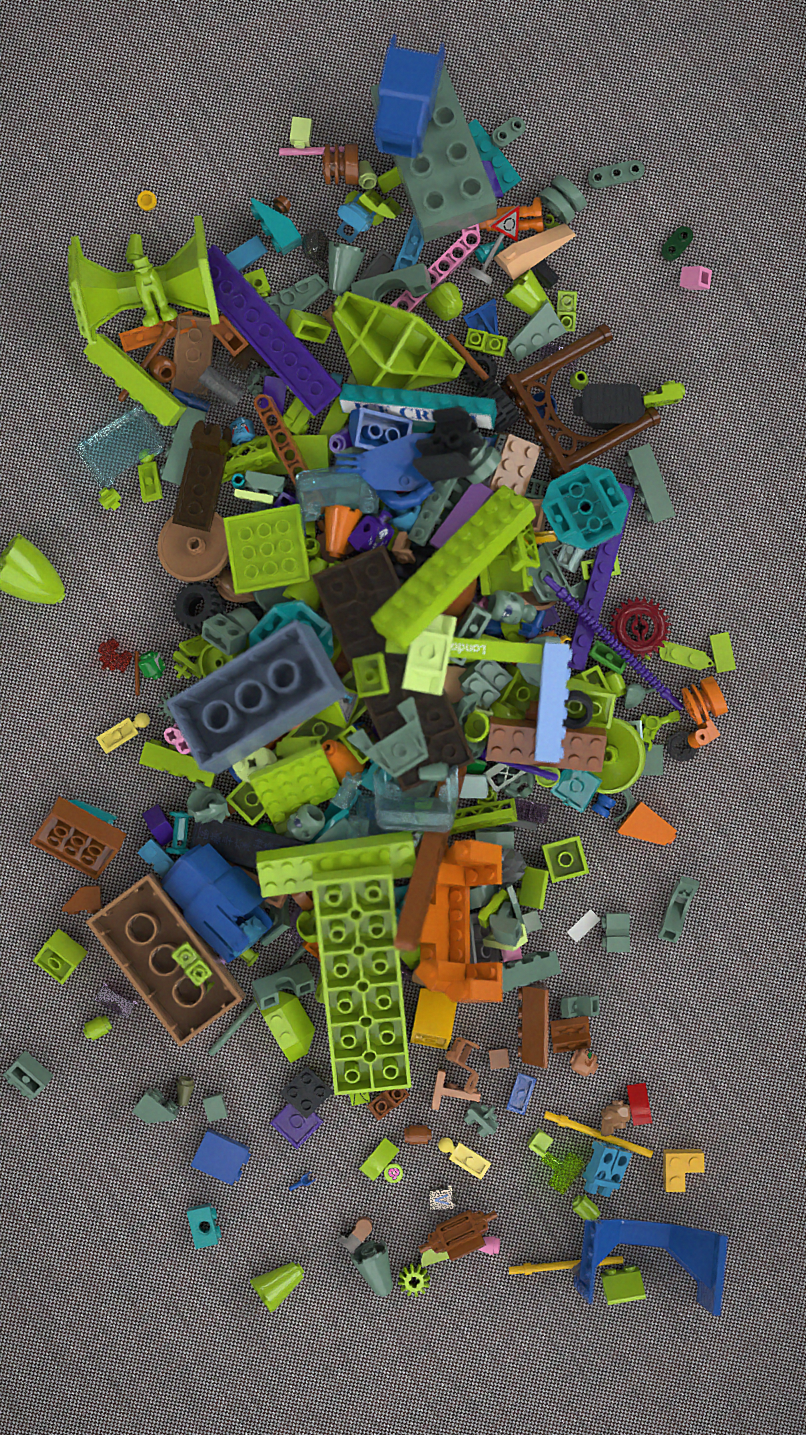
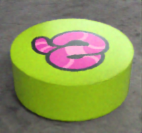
M389 1163L384 1169V1177L390 1183H397L403 1177V1169L398 1163Z

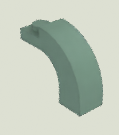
M477 693L469 696L465 695L459 702L452 705L464 736L466 734L464 724L467 721V716L475 710L481 699ZM483 740L479 742L467 741L474 759L480 757L487 744Z
M681 876L679 881H676L662 917L658 938L673 943L677 942L682 933L687 910L699 888L700 881Z

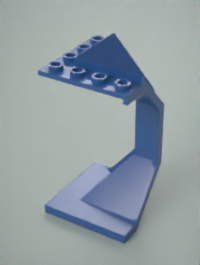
M621 1218L585 1220L582 1258L577 1265L570 1269L575 1274L573 1285L587 1303L592 1304L596 1267L617 1244L664 1248L697 1282L696 1301L712 1315L721 1316L728 1236L724 1233L672 1223Z

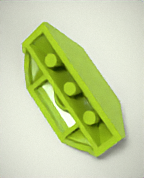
M279 991V1004L262 1011L255 997H253L264 1020L290 1063L308 1054L315 1027L298 997Z

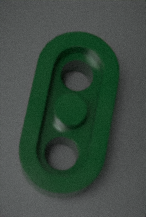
M686 226L679 227L661 249L662 257L667 261L676 260L692 242V230ZM681 233H686L687 238L683 239ZM670 247L674 248V249H675V252H674V253H670V252L668 251V248H670Z

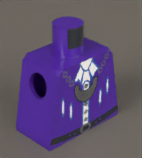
M383 510L378 518L366 516L348 537V541L360 552H367L382 545L386 549L394 534V529L388 523L392 515Z

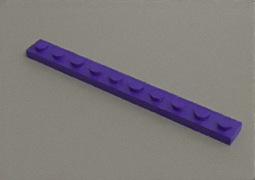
M618 482L629 503L625 518L626 525L636 488ZM624 530L597 547L593 568H591L590 578L588 579L581 603L583 605L582 608H586V612L591 613V617L595 616L594 620L599 619ZM577 617L569 649H572L571 661L567 663L568 668L581 672L584 671L594 636V629H590V625H586V621H582V617Z

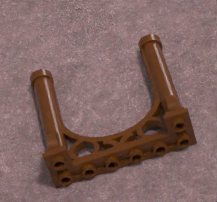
M604 323L597 326L596 330L517 374H509L500 383L501 388L510 400L515 397V404L525 414L526 423L532 426L535 431L534 436L539 443L541 442L546 457L553 462L548 467L550 469L549 474L554 480L584 465L643 430L661 423L658 411L651 406L634 423H622L602 435L587 437L576 434L568 429L556 415L550 396L551 383L555 374L562 367L613 340L609 327ZM549 374L545 382V385L540 382H536V380ZM532 387H537L544 392L541 402L533 399L530 394ZM545 404L546 407L543 408L544 416L541 418L535 407H541ZM546 426L552 427L555 431L557 429L560 431L553 438ZM563 435L571 438L570 450H564L558 441L559 436ZM577 441L582 443H589L588 445L575 451L577 447Z

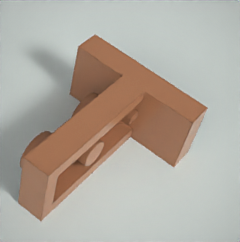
M438 1068L431 1109L439 1110L442 1095L480 1102L481 1093L477 1091L476 1087L473 1093L469 1095L464 1091V1088H459L458 1084L447 1083V1085H444L446 1071L445 1069Z

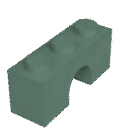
M305 962L251 982L253 995L261 1011L279 1004L278 992L282 989L293 990L297 997L315 991L314 978Z

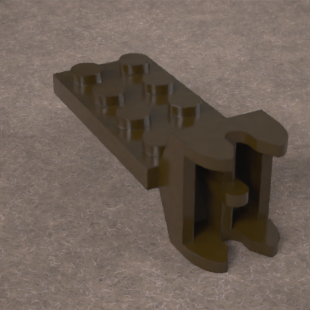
M199 420L195 423L191 432L190 441L193 448H189L172 523L210 532L227 462V456L224 455L231 449L232 433L229 427L222 431L219 424L214 426L213 423H210L205 427L203 420Z

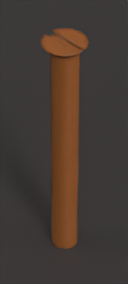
M133 651L135 657V695H140V668L138 666L140 651Z

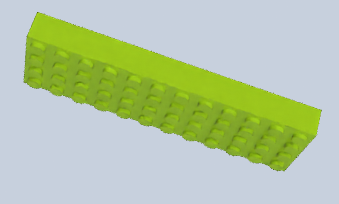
M391 865L312 873L334 1094L345 1095L412 1088L399 950L394 948L397 926Z

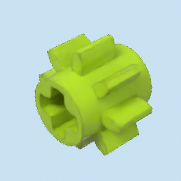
M104 487L99 492L101 497L98 500L106 510L109 508L116 510L121 506L118 501L122 498L113 487L110 490Z

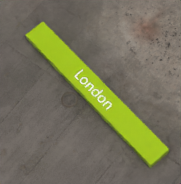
M453 637L449 657L541 664L543 644ZM386 638L385 652L409 654L410 645L403 650Z

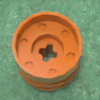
M712 675L699 681L701 690H698L694 684L690 685L692 694L687 687L681 689L685 708L697 725L703 723L701 715L706 722L710 720L708 711H711L715 717L728 712L723 694Z

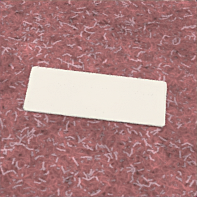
M589 910L567 933L575 942H578L600 921V918L592 910Z

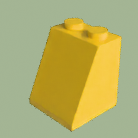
M427 987L420 988L409 1043L447 1050L451 1040L457 1002H452L445 993L430 991Z

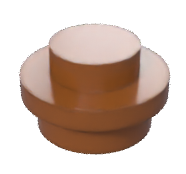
M282 195L275 197L273 203L276 211L287 214L291 207L290 201Z

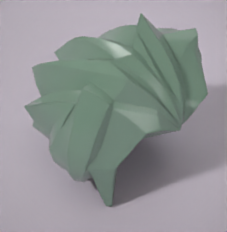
M195 783L196 787L189 793L188 801L186 802L188 815L194 816L196 823L201 822L202 824L218 820L222 824L224 818L230 816L227 801L223 794H221L219 789Z

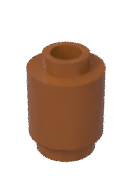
M409 1125V1127H404L405 1143H410V1145L428 1144V1140H432L431 1129H428L427 1125Z

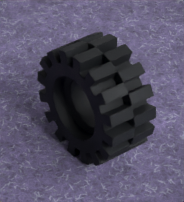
M477 352V354H471L477 363L484 364L488 370L489 378L483 382L481 378L473 374V369L467 362L463 366L465 381L471 387L474 386L479 389L490 380H495L498 367L491 355L488 356L487 353Z

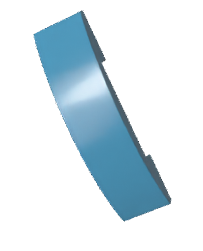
M414 215L393 271L413 266L417 263L424 241Z

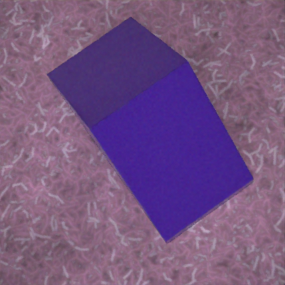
M159 804L142 814L150 832L162 846L173 840L174 827Z

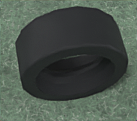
M569 691L568 700H564V705L570 701H579L586 706V713L580 718H570L567 716L566 720L563 719L562 725L570 729L583 728L592 719V699L582 691Z

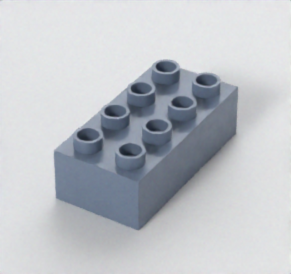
M295 620L166 703L200 770L220 774L347 695V692L313 628Z

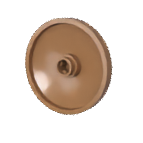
M215 512L211 531L206 532L172 523V516L163 526L157 544L158 557L164 569L174 578L187 583L203 582L216 576L229 561L223 518Z

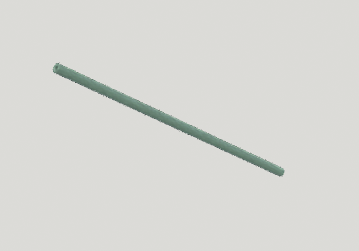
M301 945L279 971L294 966L307 950ZM254 999L208 1050L210 1055L214 1056L257 1008Z

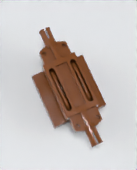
M471 1209L437 1224L436 1231L428 1234V1242L418 1246L421 1254L430 1249L436 1254L447 1252L450 1260L453 1262L486 1246L482 1235L489 1229L488 1222L498 1218L495 1210L484 1215L480 1210L472 1213Z

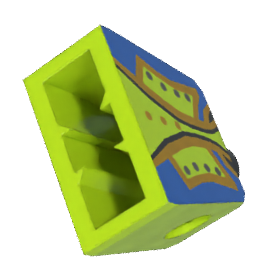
M362 721L352 724L338 736L361 764L365 763L370 757L353 745L347 738L363 729L373 746L380 742L373 731Z

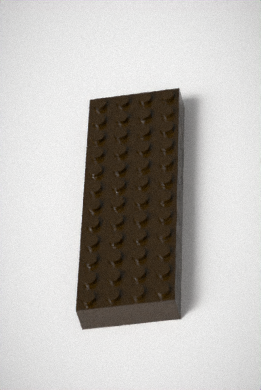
M384 545L311 575L354 678L352 659L379 653L383 654L389 693L363 697L381 741L408 724L397 706L411 697L414 699L428 757L397 776L402 791H408L431 781L420 780L419 768L442 762V764L447 763L448 772L450 773L474 763V757L444 686L441 695L402 688L408 654L385 652L386 637L377 632L371 620L402 588Z

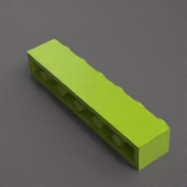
M96 333L97 344H88L83 351L88 356L87 359L91 363L102 368L101 372L108 377L111 376L118 387L126 389L129 392L128 395L133 400L143 404V409L150 414L153 413L161 425L174 426L187 407L107 336Z

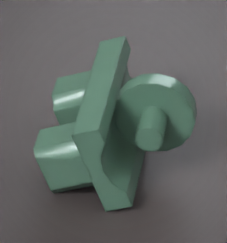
M473 1101L463 1118L469 1125L477 1121L480 1124L477 1132L483 1138L488 1134L493 1135L499 1126V1123L496 1121L497 1116L493 1113L496 1109L494 1105L488 1108L484 1104L480 1106Z

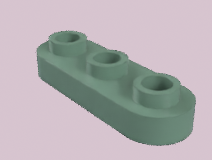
M631 160L595 168L590 171L587 180L588 184L594 189L610 187L639 180L643 176L645 168L642 162ZM632 167H637L638 172H633ZM618 171L620 175L616 177L613 175V172ZM600 175L601 180H595L594 176Z

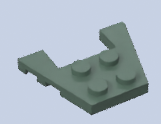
M558 538L554 542L542 543L537 549L541 564L538 568L528 567L529 575L533 577V587L530 588L538 603L563 600L562 598L559 599L555 595L556 592L542 580L547 574L560 587H565L568 590L567 593H571V597L583 599L587 586L585 580L570 587L552 554V551L565 545V543L559 542Z
M412 697L397 706L408 724L373 746L363 729L347 738L394 778L428 757Z

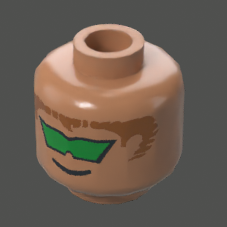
M585 1048L576 1049L569 1061L571 1069L583 1077H587L590 1073L594 1075L599 1066L596 1063L597 1056Z

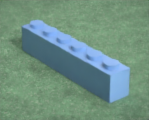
M544 643L534 753L535 761L559 763V759H563L564 747H561V739L565 738V727H562L563 719L566 720L567 708H564V700H568L569 689L565 687L566 680L570 679V669L567 668V663L571 661L572 649H569L567 644Z

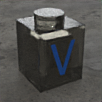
M452 1186L429 1187L430 1210L454 1209L453 1203H457L456 1191H452Z

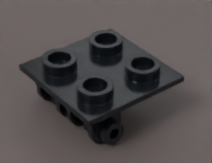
M306 1066L279 1093L307 1119L334 1091L315 1074L311 1067Z

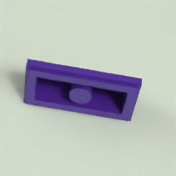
M482 161L496 200L503 198L504 195L491 161Z
M264 375L262 394L269 395L274 399L283 417L287 385L279 376ZM266 398L261 399V407L264 409L268 406Z

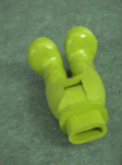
M147 256L134 259L135 285L144 310H146V315L142 320L144 327L153 326L160 321L151 292H153L157 306H159L162 321L175 319L178 316L177 311L167 304L168 300L165 296L163 284L158 273L153 268V264L149 263Z

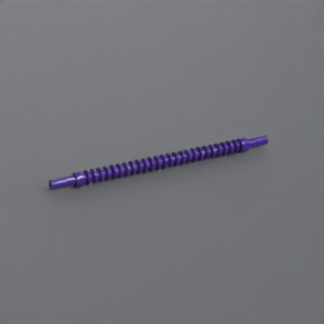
M548 574L542 579L556 592L555 595L559 599H563V603L566 602V606H570V610H574V614L578 613V617H582V621H586V625H590L589 628H593V632L598 633L597 636H602L601 640L605 639V643H609V647H613V651H617V655H621V659H625V663L629 662L628 666H633L632 669L637 670L636 673H640V677H644V681H648V685H652V689L656 688V692H660L659 695L663 699L666 698L678 711L684 707L671 694V690L668 687H664L665 684H661V680H657V676H653V672L649 673V668L645 669V665H641V661H637L638 658H634V654H630V650H626V646H622V642L618 643V639H614V635H610V631H606L607 628H603V624L598 623L599 620H594L595 616L591 617V613H587V609H583V605H579V601H575V597H571V593H567L568 590L565 587H560Z

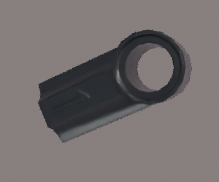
M545 258L530 268L535 277L547 290L560 279L549 267Z

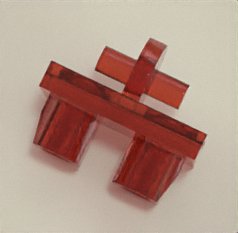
M111 638L106 643L103 641L99 645L97 651L102 654L99 658L103 663L101 669L104 671L109 668L113 672L117 668L124 673L133 655L125 650L119 656L115 650L120 644L114 638Z

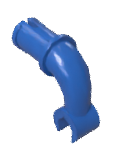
M537 611L535 619L530 624L522 622V630H518L519 635H523L528 639L535 638L542 631L541 626L546 612Z

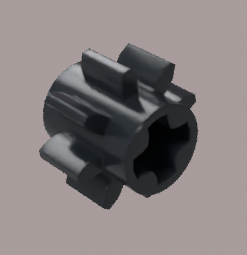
M255 601L242 604L243 608L249 610L259 622V619L263 617V609L256 605Z

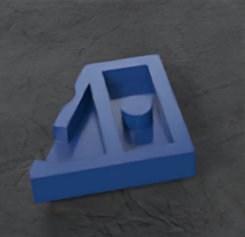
M495 298L463 317L468 328L486 331L489 334L499 336Z

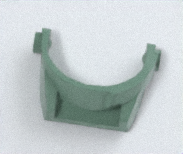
M629 788L621 791L625 796L626 807L622 814L613 818L616 822L620 821L621 817L637 805Z

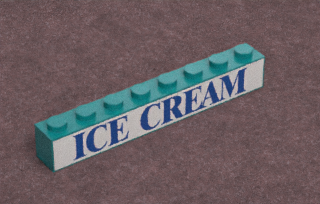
M343 383L339 397L343 413H351V410L361 407L410 420L437 423L432 418L434 410L459 407L466 410L477 422L478 427L491 429L494 427L497 415L495 399L346 383Z

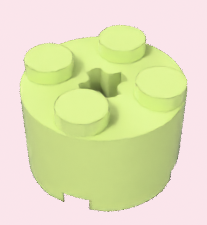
M262 747L234 764L233 769L240 779L250 783L247 775L276 763L277 757L272 750Z

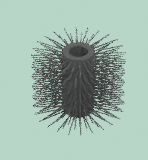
M210 365L198 379L205 388H208V391L211 390L221 398V401L223 399L228 405H231V408L235 407L245 393L241 389L242 386L238 387L239 383L236 386L231 380H228V377H224L218 370H215V367L212 368Z

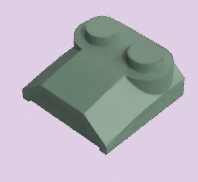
M246 470L245 487L250 492L259 493L261 490L266 491L267 495L278 497V494H283V489L288 484L285 477Z

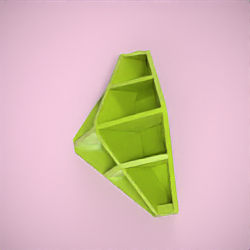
M347 291L342 296L338 295L333 304L335 309L331 316L357 385L403 390L422 388L455 380L466 362L424 320L410 312Z

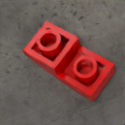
M646 1083L627 1085L633 1126L651 1124L652 1117Z

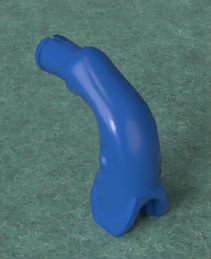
M428 481L415 492L412 491L403 497H400L394 490L374 489L382 502L398 511L421 505L425 498L435 492Z

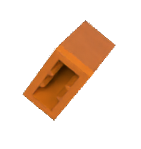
M641 801L637 803L615 830L622 835L661 845H666L667 843L670 845L676 838L675 833L677 832L675 828Z

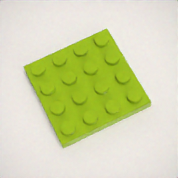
M299 504L223 518L236 595L312 581Z
M320 743L247 775L272 824L293 815L304 804L316 806L325 800L343 793Z

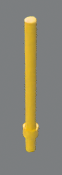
M545 1111L543 1118L556 1122L558 1126L572 1128L649 1158L653 1155V1151L612 1135L601 1136V1131L572 1121L565 1115L561 1114L559 1116Z
M623 1256L605 1257L598 1266L622 1264ZM581 1260L542 1264L523 1263L521 1266L508 1267L509 1275L520 1273L530 1275L532 1272L571 1269Z

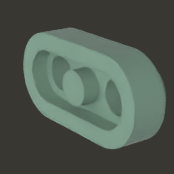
M520 117L510 118L491 134L492 144L497 148L506 147L524 133L526 128L525 122ZM514 124H518L519 129L515 128ZM499 134H503L505 139H501Z

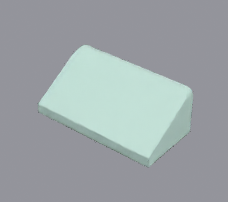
M565 544L562 546L556 561L560 567L576 573L586 551Z
M466 774L459 798H487L489 789L487 775Z

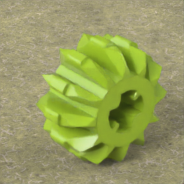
M410 1263V1269L404 1266L403 1271L405 1273L399 1272L401 1279L398 1280V1285H403L401 1291L404 1292L408 1289L407 1296L414 1292L415 1297H418V1291L424 1294L425 1289L423 1287L429 1288L430 1286L427 1282L430 1280V1275H425L427 1269L421 1270V1264L414 1268L413 1263ZM412 1277H416L417 1283H412Z

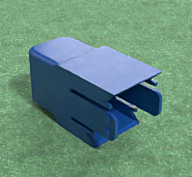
M393 34V37L390 38V46L387 50L379 88V106L374 125L375 144L378 146V151L382 153L417 158V154H421L423 150L428 121L431 122L445 60L444 43H441L438 55L397 48V35Z
M209 843L203 847L199 844L182 855L161 880V883L164 885L162 889L184 910L185 920L228 964L236 958L232 954L233 950L241 952L250 942L249 937L239 927L246 922L241 916L246 920L255 916L268 928L266 932L274 923L273 919L259 906L269 897H262L261 888L240 867H232Z

